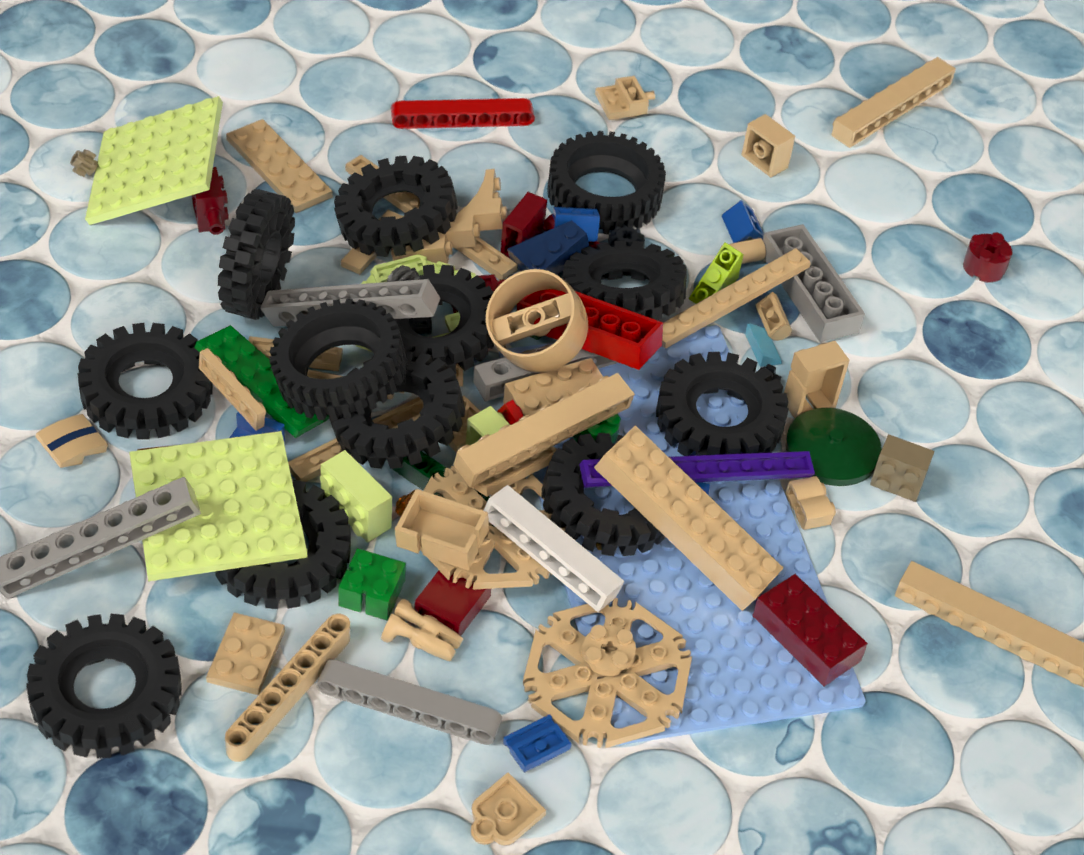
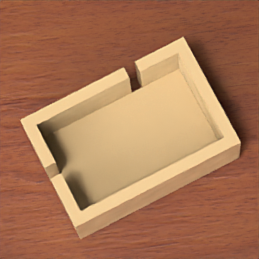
M836 341L822 343L794 353L784 393L787 394L788 398L787 408H789L790 413L795 419L802 413L813 409L805 399L806 397L814 409L836 408L850 361Z
M416 489L395 527L397 547L419 553L422 550L424 556L469 571L478 553V548L481 547L489 531L488 512Z

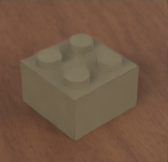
M888 434L870 485L916 502L935 451Z

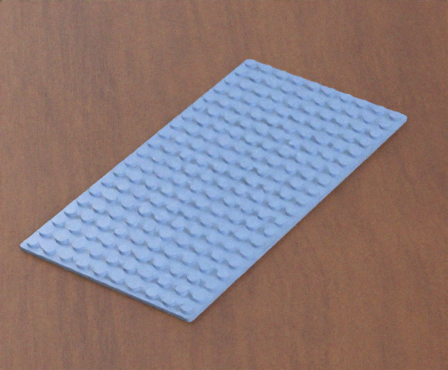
M705 326L666 349L661 346L640 370L621 363L599 368L603 377H610L618 373L635 394L630 407L618 413L621 418L618 435L625 436L636 425L668 457L683 456L677 452L679 443L670 446L664 439L665 432H660L657 424L656 406L661 382L664 380V375L669 369L674 370L677 362L684 359L689 363L690 356L701 353L706 361L708 352H720L721 360L726 361L729 349L719 326ZM548 344L507 348V350L521 353ZM499 351V359L505 357V356ZM719 389L718 393L702 394L696 402L698 413L703 419L713 425L722 427L735 426L744 421L748 415V407L743 399L739 400L727 394V390ZM570 438L554 445L553 447L557 449H562L563 444L570 440ZM693 451L689 456H696V451ZM548 466L533 473L542 484ZM779 479L703 482L710 484L709 496L783 567L781 572L759 596L793 574H796L827 603ZM613 486L584 487V494L595 503L593 507L601 512L605 508L618 511L619 515H622L634 509V506ZM539 496L542 509L544 510L542 505L544 500ZM580 536L576 541L582 545L584 537ZM666 537L658 545L654 543L652 549L641 553L637 548L632 556H622L618 546L614 556L601 554V550H598L596 546L593 552L589 551L625 581L616 596L618 598V606L626 607L628 600H631L633 611L635 602L640 604L683 635L682 639L686 640L685 648L679 650H690V657L692 656L682 714H679V718L676 719L671 715H667L666 717L671 720L669 728H665L664 732L619 745L861 708L865 705L866 700L853 667L824 687L753 617L757 598L742 611ZM564 584L571 608L587 604ZM593 613L575 618L577 631L586 637L591 632L593 626H604L605 616L602 613ZM643 620L632 622L630 632L633 635L636 648L653 644L663 639L660 632ZM672 667L640 677L661 693L669 695L675 690L678 669ZM616 696L611 719L613 727L623 728L644 722L647 719L646 716Z

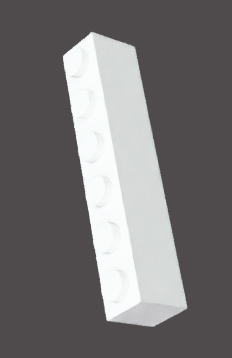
M506 485L488 499L484 511L488 512L489 522L593 609L600 612L616 598L625 581L510 486Z

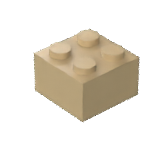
M764 114L748 123L742 156L771 178L788 168L795 135Z

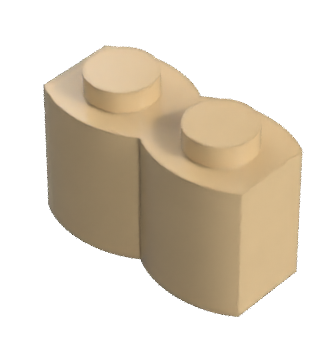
M817 476L789 481L786 495L791 507L795 511L801 528L806 530L831 525L836 510L833 502H830L826 496L824 483H821Z

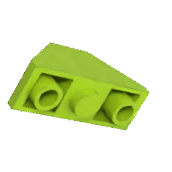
M724 242L688 299L697 304L735 283L740 274L744 254Z

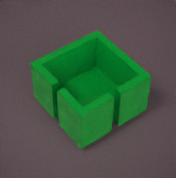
M357 548L349 564V570H346L338 587V606L361 613L363 594H366L365 614L388 621L405 583L406 562Z

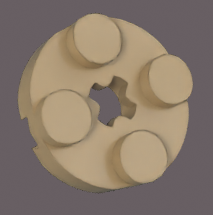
M595 625L583 641V659L590 665V669L597 674L604 676L618 675L626 667L629 669L635 660L636 645L632 633L627 629L612 625ZM610 646L613 649H616V651H611V654H606V651L603 648Z

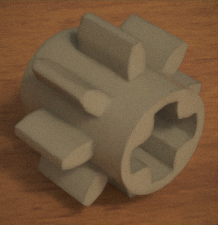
M84 149L83 152L76 151L70 161V164L74 166L72 171L83 177L86 174L92 175L98 166V161L94 160L96 154L88 149Z

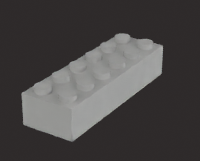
M804 224L764 233L763 242L766 248L765 260L767 263L776 260L795 248L810 261L808 269L786 280L781 285L818 341L824 342L859 333L865 313Z

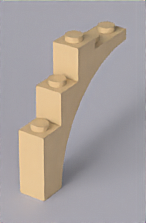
M486 169L483 183L477 194L469 204L457 213L455 221L450 222L451 228L446 234L438 232L440 239L433 244H429L423 239L424 249L413 252L410 245L406 246V255L395 256L393 248H391L393 261L419 254L427 257L428 261L434 263L440 261L448 264L449 255H452V248L475 247L477 237H480V231L502 229L503 221L507 218L508 213L507 207L502 205L498 192L501 190L500 177L496 178L495 169Z

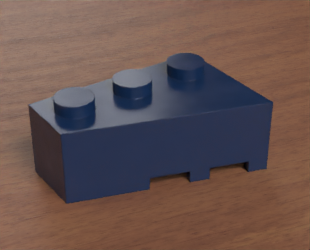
M571 220L507 250L510 259L517 264V268L520 271L540 269L558 275L563 271L566 260H570V256L575 252L581 253V249L589 246L587 233Z

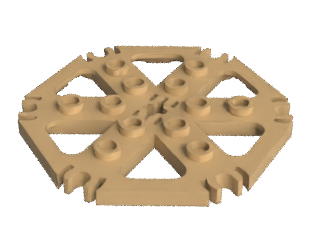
M451 466V469L445 468V477H441L438 473L435 474L434 478L431 476L424 489L425 492L431 494L438 492L446 499L484 511L487 504L474 488L468 486L454 466ZM531 474L527 479L525 477L509 486L519 495H522L524 490L530 488L541 497L543 484ZM539 510L547 518L551 519L552 514H548L545 510ZM490 522L489 531L481 547L478 548V553L469 571L427 557L448 580L454 573L453 583H456L459 578H465L467 580L466 588H469L472 582L475 581L473 589L532 587L533 584L537 585L539 583L540 577L538 574L547 579L550 573L499 529L493 527V524ZM495 548L517 572L489 574L484 571V567Z
M615 598L611 607H609V603L600 612H597L589 604L553 613V616L548 617V624L552 627L546 628L540 624L539 632L535 631L523 678L524 691H535L536 693L528 695L531 707L543 717L550 714L554 723H557L561 730L578 744L581 734H583V745H587L589 738L595 737L598 740L597 748H601L603 745V738L607 739L605 748L664 732L665 728H669L671 720L666 717L667 715L678 719L679 714H682L692 661L690 650H679L685 648L686 640L682 639L683 635L637 602H635V608L632 611L631 600H628L626 607H619L618 598ZM602 613L605 616L604 626L612 625L630 631L633 621L643 620L660 632L663 639L659 642L636 648L635 660L629 669L626 667L620 671V674L615 676H604L592 671L590 665L586 660L584 661L582 646L585 636L574 629L570 622L575 618L585 615ZM545 645H550L575 664L574 666L549 673H542L538 669L542 648ZM610 646L603 648L605 649L606 654H611V651H616V649H613ZM672 667L678 669L675 690L669 695L661 693L640 677ZM589 691L584 716L578 721L571 720L551 703L552 701ZM616 696L646 716L647 719L644 722L623 728L613 727L611 719Z

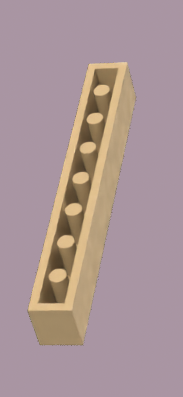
M939 57L926 62L922 67L913 70L912 73L902 77L896 83L890 84L883 91L877 92L873 97L864 100L860 105L851 108L842 116H838L833 122L831 136L851 148L951 85L956 68Z
M618 373L610 377L604 376L592 386L586 385L577 393L571 396L566 395L559 402L551 406L549 404L545 405L539 412L533 415L527 414L515 424H507L492 435H484L478 442L470 446H462L457 451L454 467L471 488L628 409L635 394Z
M914 561L910 562L899 582L895 597L929 614L935 615L951 625L964 629L976 637L993 643L1024 660L1030 661L1049 672H1053L1074 684L1084 687V642Z

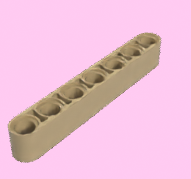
M331 615L225 733L226 754L230 760L235 762L246 760L320 677L328 660H335L350 641V620L346 615ZM241 742L242 744L235 745L234 743Z

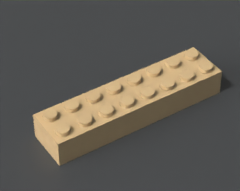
M636 425L594 467L742 611L762 593L783 569L760 544Z

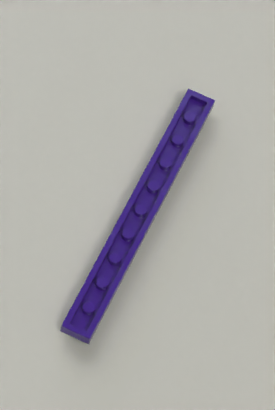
M809 451L669 457L695 483L808 478L815 474ZM601 459L582 460L580 463L584 487L612 486L594 468Z

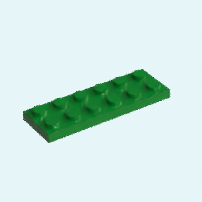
M231 325L196 342L195 349L198 352L208 348L214 355H217L221 359L222 364L235 374L236 379L242 386L249 389L254 399L263 404L266 412L277 422L284 424L285 429L295 438L329 419V415H327L325 421L318 420L316 414L311 419L306 417L305 412L300 415L296 413L295 408L291 409L282 398L271 368L270 359Z

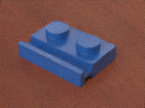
M550 714L503 738V744L509 748L510 754L524 773L571 749V742L558 724L554 723Z

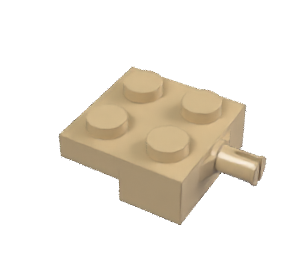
M635 76L616 78L615 85L599 87L595 91V95L609 120L647 114L649 100L655 99V92H644Z

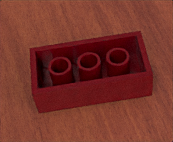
M793 574L757 598L753 617L824 687L862 661L868 643L796 574Z

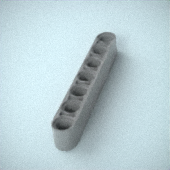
M328 660L316 684L317 689L325 695L485 745H490L494 742L502 721L501 714L494 709L338 660Z

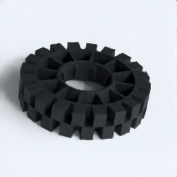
M254 189L251 191V194L248 193L244 197L243 203H240L236 209V219L232 218L228 227L231 235L230 237L225 236L222 247L226 249V254L220 256L219 268L223 270L218 275V286H221L218 291V297L221 300L220 305L225 312L258 320L260 317L265 316L260 308L267 292L281 290L280 280H285L287 273L285 263H290L292 251L288 250L294 243L295 233H291L295 227V217H292L294 207L291 205V200L288 197Z

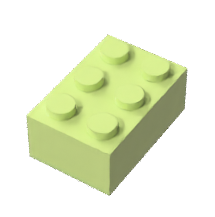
M344 450L321 464L320 481L321 488L325 490V498L332 495L339 502V510L344 508L348 516V524L357 536H361L368 543L391 529L392 496L349 453Z

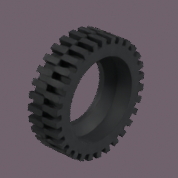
M592 131L586 132V137L578 134L575 136V140L570 137L566 140V144L562 142L559 145V150L555 149L551 157L547 195L550 198L549 202L554 207L597 209L600 216L599 229L603 230V234H609V231L614 230L616 226L622 228L623 224L626 227L633 225L636 229H640L643 223L646 225L650 223L651 218L654 219L657 211L659 212L666 179L664 163H660L661 158L659 155H655L653 148L647 149L646 143L642 141L640 144H637L638 139L635 137L628 140L626 139V134L621 133L620 137H617L615 132L609 131V135H604L603 131H597V135H593ZM609 172L627 179L635 188V192L618 197L600 196L582 189L576 184V181L589 173Z
M340 299L333 300V305L327 306V303L323 302L320 303V309L315 310L314 306L307 308V315H304L302 312L297 314L296 322L290 319L286 323L288 330L284 328L279 330L280 338L275 337L273 340L274 347L270 348L271 357L269 359L283 400L287 402L291 409L295 408L296 413L301 415L305 412L308 418L312 419L316 414L318 420L325 421L326 416L329 415L331 421H336L338 416L342 414L345 419L352 418L351 413L357 411L358 416L365 414L363 408L369 407L372 411L377 408L376 401L379 400L384 403L388 400L386 393L393 395L397 391L395 385H401L403 382L402 376L406 375L407 355L398 324L390 313H386V309L383 307L377 309L375 303L370 302L366 306L365 300L359 299L357 304H354L353 299H346L345 304H341ZM342 345H358L374 353V356L367 364L348 375L332 379H316L307 376L312 362L320 354L331 348Z

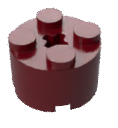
M1001 233L973 235L964 257L963 268L969 276L973 277L975 275L979 277V281L989 283L999 281L1008 268L1013 253L1012 248Z

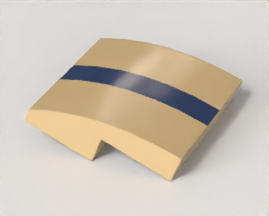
M83 414L55 422L37 432L35 436L60 468L82 464L84 456L104 453L108 446L106 441Z

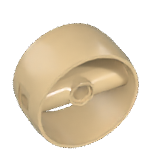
M530 269L510 276L497 287L487 306L486 326L495 347L512 364L527 371L540 373L561 368L579 353L587 337L588 317L582 300L564 279L546 270ZM552 289L567 293L510 313L520 300L536 291ZM541 318L539 323L534 324L536 319ZM569 323L562 336L554 344L542 351L531 354H519L511 352L506 348V344L532 335L544 336L551 329Z

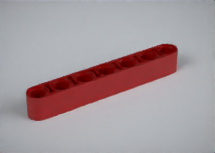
M526 98L396 101L390 108L392 124L399 129L528 126L535 120L532 102Z

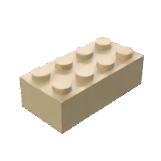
M589 358L562 366L553 371L542 372L505 383L503 403L505 404L513 399L515 404L522 409L523 416L527 414L533 415L539 412L545 405L549 404L551 406L559 402L562 397L577 393L586 385L592 386L596 384L603 375L593 360Z

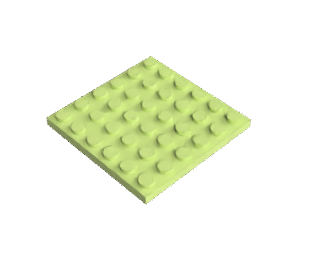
M220 97L207 98L198 103L187 104L175 110H168L159 115L148 116L145 119L129 122L126 125L104 131L98 156V166L95 170L85 217L88 224L92 225L209 190L223 105Z
M282 431L129 452L136 497L166 485L173 480L185 477L195 491L201 512L196 517L142 540L148 581L307 558V549Z

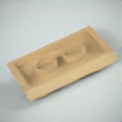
M234 612L206 676L207 683L259 695L285 632V625Z

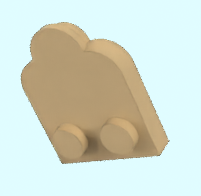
M506 773L474 800L472 816L475 821L471 826V836L477 843L483 845L494 841L500 845H510L546 815V810L509 773Z

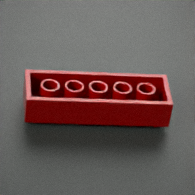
M552 289L536 291L517 303V311L567 293ZM576 292L584 304L588 317V333L581 349L640 370L662 346L663 322ZM541 318L536 319L534 324L539 323ZM569 323L551 329L545 336L558 340Z

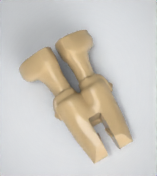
M402 599L398 603L394 614H391L381 636V640L386 643L393 641L396 636L407 637L414 647L447 661L452 660L456 653L455 649L459 648L463 641L459 634L437 621L436 618L429 615H420L412 608L410 601ZM405 621H408V622H411V623L417 625L418 628L412 627L411 625H409V624L406 623Z

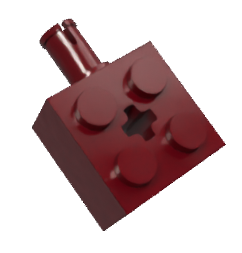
M213 167L210 189L192 195V204L199 233L210 231L213 235L221 234L225 229V220H229L228 209L224 207L228 203L227 192L222 190L224 189L223 176H218L217 167Z

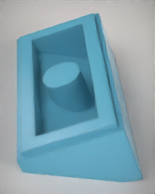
M747 324L745 335L759 366L782 364V360L766 329L753 324Z

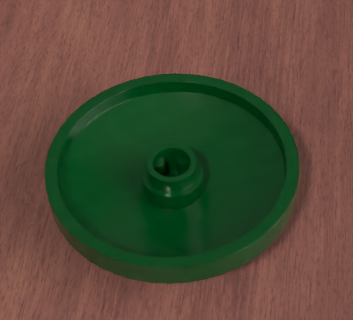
M816 408L802 413L791 423L785 442L786 452L809 451L815 472L813 476H817L821 483L831 486L854 485L869 478L875 471L882 450L880 439L871 425L861 417L837 408Z

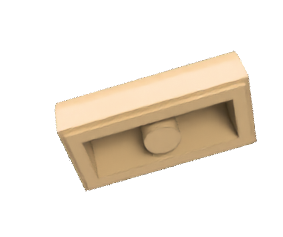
M762 238L729 244L744 254L742 264L764 260L766 257V248Z
M771 292L755 306L768 336L778 341L787 338L791 334L792 329L778 296Z

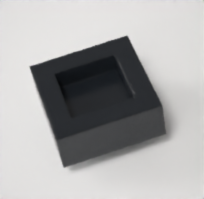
M432 317L409 318V325L413 331L418 334H432Z

